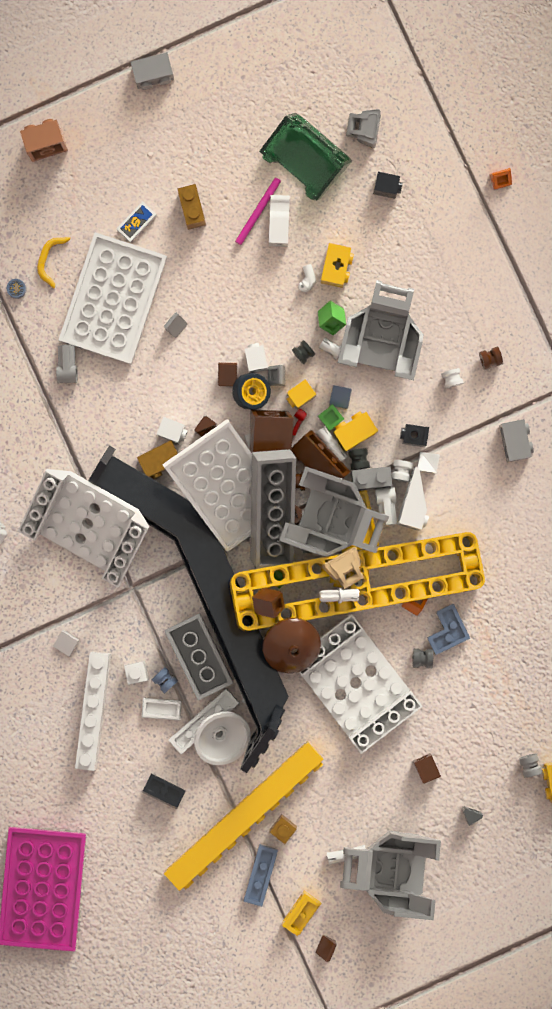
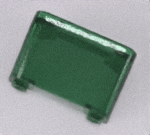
M297 113L286 115L259 151L263 154V159L268 163H280L306 186L305 194L307 197L316 201L326 193L352 162L347 154Z

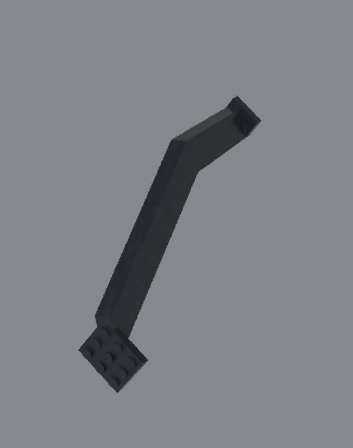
M109 445L88 481L139 509L147 524L175 542L256 725V730L250 738L240 768L243 772L248 773L251 767L255 768L258 764L259 755H264L267 751L269 741H274L279 733L277 729L282 722L281 717L285 712L283 707L289 697L278 671L272 668L264 657L263 638L259 629L243 631L237 625L230 589V580L234 576V572L219 540L189 500L114 457L113 454L116 449ZM236 579L235 584L237 587L240 588L238 581ZM244 616L242 623L249 627L252 624V619L249 616Z

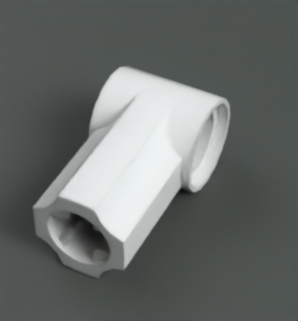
M395 487L376 488L375 496L379 513L389 516L388 521L384 525L397 524Z

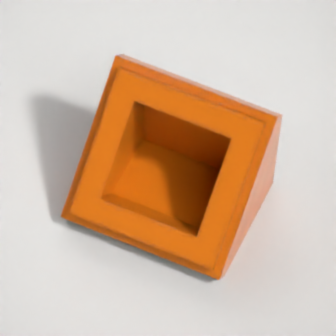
M510 168L489 174L494 190L512 185Z

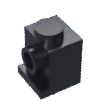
M406 424L405 428H401L400 439H403L402 444L425 448L427 446L429 427ZM411 432H417L418 437L412 438Z

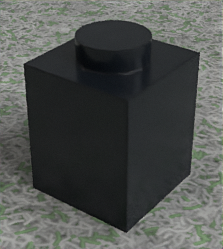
M378 172L373 194L395 199L397 193L401 194L403 183L399 182L400 176Z

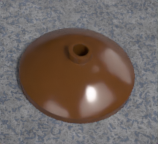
M287 618L275 623L267 631L263 640V654L266 661L272 668L282 673H297L307 669L315 662L321 649L318 631L310 622L301 618ZM293 649H297L296 653H291Z

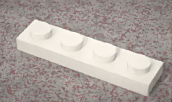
M226 688L169 739L170 743L182 754L194 744L195 733L206 718L218 712H230L239 702Z

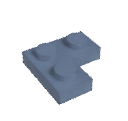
M454 604L436 611L444 629L427 637L435 655L470 639Z

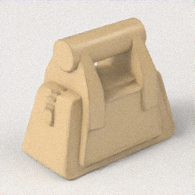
M355 547L322 565V568L332 579L340 582L343 589L364 578L359 569L361 563L357 548ZM351 571L354 573L353 576L345 579L344 575Z

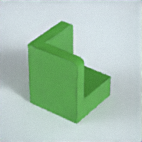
M330 300L318 310L319 327L331 335H335L346 325L344 309Z

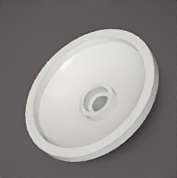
M224 711L209 716L200 724L195 733L194 746L197 754L203 761L212 765H225L235 761L247 749L251 738L249 725L242 716L234 712Z

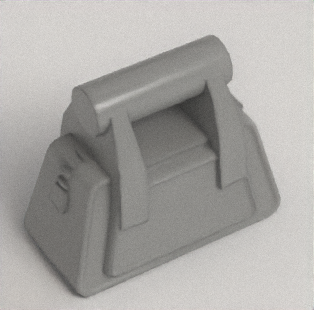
M380 109L362 111L361 114L350 113L346 136L357 138L358 142L375 148L381 118ZM356 121L360 123L359 130H355Z

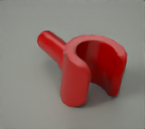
M299 409L294 415L298 419L293 429L294 436H296L300 425L307 417V413L302 409Z

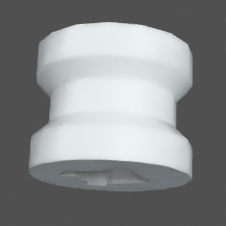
M460 368L441 373L442 378L446 382L444 384L445 388L455 387L464 383L459 375Z

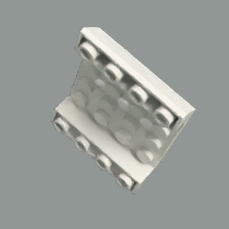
M47 469L18 532L34 541L39 535L44 536L104 570L105 573L102 579L119 588L149 529V525L139 509L75 473ZM92 503L98 504L100 511L93 509ZM85 518L90 519L93 522V526L87 525ZM78 533L83 534L86 540L79 539Z
M352 614L320 638L321 649L317 659L310 667L299 672L361 754L423 707ZM370 665L376 668L374 676H368L365 673L366 668ZM354 677H358L361 680V685L358 688H353L350 685V681ZM338 689H343L346 692L343 700H338L335 697V692Z

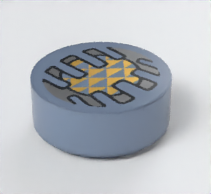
M12 279L8 282L6 289L12 298L19 299L25 295L26 285L22 280Z

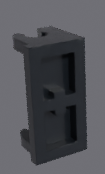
M152 773L142 793L174 809L178 808L186 790Z

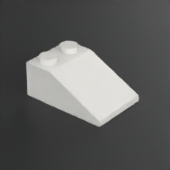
M418 467L412 469L397 525L419 531L422 530V527H426L429 516L426 515L427 508L420 470Z

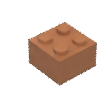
M57 119L44 120L42 124L37 126L28 125L24 127V130L20 131L26 152L32 162L68 151Z

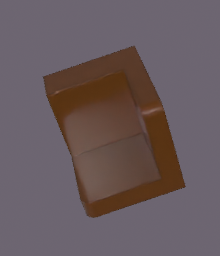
M262 588L252 597L255 614L276 618L285 609L283 592Z
M430 753L413 760L422 783L425 784L441 777Z

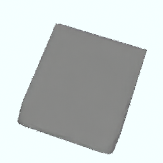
M176 312L164 325V328L176 338L187 326V322Z

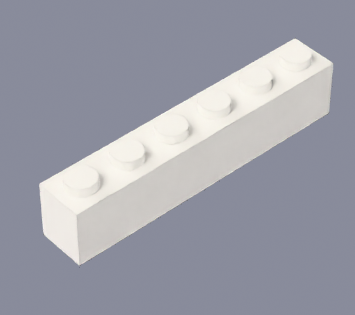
M92 651L89 654L75 769L91 771L97 769L111 660L110 653Z

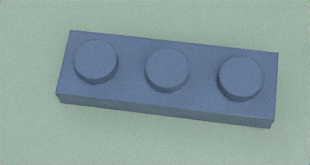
M259 844L243 902L263 906L278 849Z

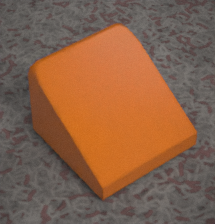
M428 599L406 602L402 604V607L418 616Z

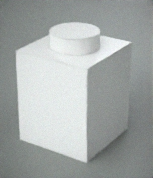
M259 343L248 345V348L245 349L249 373L268 370L264 346H259Z
M163 416L157 436L179 444L180 440L184 441L187 435L186 426Z
M145 661L124 666L128 685L149 680Z

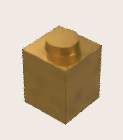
M281 814L270 828V833L283 844H286L297 830V826Z

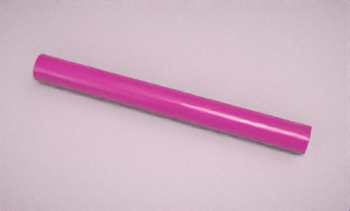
M275 177L238 235L235 240L237 244L242 245L271 199V195L274 194L281 183V180Z

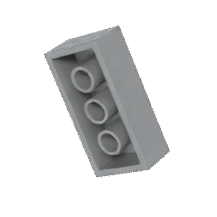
M200 613L164 630L198 700L234 683Z

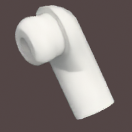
M312 264L303 266L305 278L298 285L299 290L302 292L310 291L316 282Z

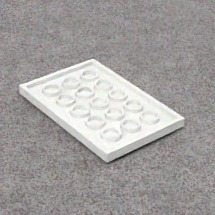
M95 232L59 341L132 365L167 256Z
M227 419L165 462L163 466L228 552L251 536L252 453Z

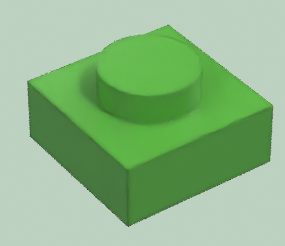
M333 404L317 416L329 431L344 420Z

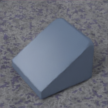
M333 385L329 405L333 404L335 407L348 409L352 389Z

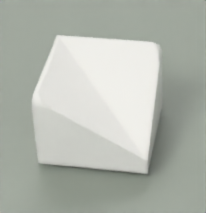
M420 452L417 467L421 472L436 474L440 454Z

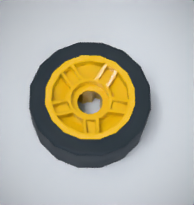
M255 373L241 375L236 379L232 389L234 401L238 406L251 410L262 408L268 402L271 394V388L266 378ZM250 388H253V389H252L253 395H250V393H249V389H250Z

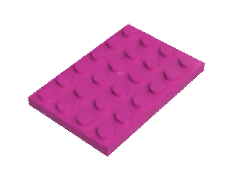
M19 827L8 828L0 914V945L76 951L87 833Z

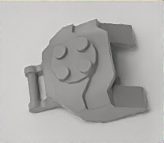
M377 280L371 305L348 317L338 363L357 367V363L391 370L395 371L396 377L414 381L424 336L409 315L414 289L383 284L382 281ZM380 291L405 296L406 300L402 301L380 296L379 294Z
M305 467L299 485L311 489L304 513L299 526L288 522L285 523L279 541L326 557L351 545L376 553L378 549L376 546L389 516L368 509L355 483ZM372 517L377 518L378 520L370 543L366 544L364 539Z
M388 831L369 846L368 849L344 847L343 880L340 881V888L367 891L383 913L394 915V917L434 920L435 900L420 895L423 893L426 858L439 861L441 840L420 836L419 834ZM353 856H359L356 882H350Z

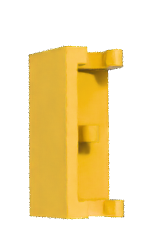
M304 890L282 921V926L296 936L300 935L322 903Z

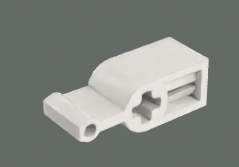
M271 195L269 246L288 247L290 196Z

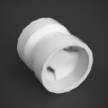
M394 460L393 466L395 471L392 472V479L410 482L411 476L408 473L412 469L413 463Z

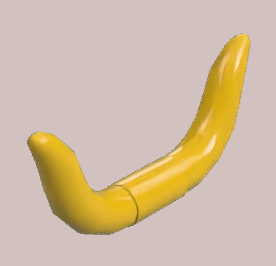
M70 237L48 240L41 250L37 271L40 278L52 288H55V283L44 271L49 250L54 245L68 242Z

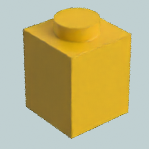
M305 379L287 392L288 398L286 400L292 408L296 407L298 410L315 398L317 394Z

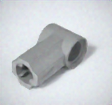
M74 345L58 346L57 383H77L78 373L77 366H75Z

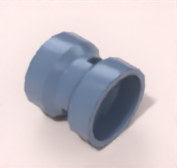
M166 667L151 679L160 686V690L164 694L178 682L175 676L169 674V670Z

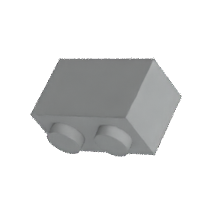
M167 52L131 61L138 89L146 90L152 88V85L159 83L160 85H166L171 80H174Z
M522 419L500 424L506 461L512 462L531 458L534 448L532 442L528 440V435L530 434L528 423H525V420Z
M391 467L351 471L352 482L355 483L358 490L392 487Z

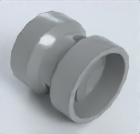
M530 754L519 758L520 765L524 769L522 771L524 778L542 774V769L538 765V754Z

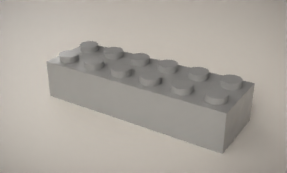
M290 449L252 452L250 560L256 569L294 563V546L279 541L285 523L288 522L295 525L296 457Z

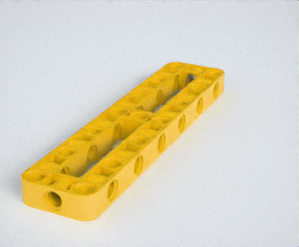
M464 532L379 547L376 553L367 550L358 551L361 563L359 569L364 578L360 587L353 584L348 589L359 590V595L364 596L366 600L364 606L359 605L357 601H343L342 603H338V601L324 602L328 605V610L326 613H323L319 609L320 598L285 604V609L290 612V618H301L307 621L479 589L485 583V576L478 540L473 533ZM463 538H467L470 541L469 547H465L462 544ZM426 544L432 546V554H428L425 551ZM388 551L395 553L396 558L394 561L388 558ZM451 554L459 556L462 570L460 573L370 588L368 569L395 566L412 561H423ZM339 555L236 573L230 580V589L238 627L243 631H252L272 627L275 623L283 620L281 613L276 618L255 614L252 600L254 596L253 590L330 577L322 568V565ZM313 564L320 566V574L313 573ZM275 571L282 572L283 579L281 581L275 580ZM351 571L346 574V579L353 576L354 573ZM471 575L477 578L476 585L470 583ZM241 577L245 580L243 588L236 586V578ZM434 582L439 583V592L433 590L432 585ZM396 589L402 590L403 597L401 599L395 596ZM244 616H249L252 619L251 626L247 627L242 623Z

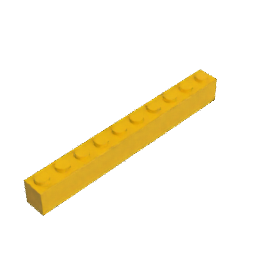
M309 741L304 743L165 870L164 875L179 891L182 888L185 890L194 883L192 879L195 876H202L208 870L206 866L211 862L215 864L223 856L221 853L226 848L230 850L237 844L235 840L240 835L242 837L246 836L251 831V825L255 822L259 824L266 817L264 814L269 809L273 811L280 804L279 800L283 796L287 798L294 792L293 787L296 784H303L309 778L307 774L312 770L316 772L323 765V757Z

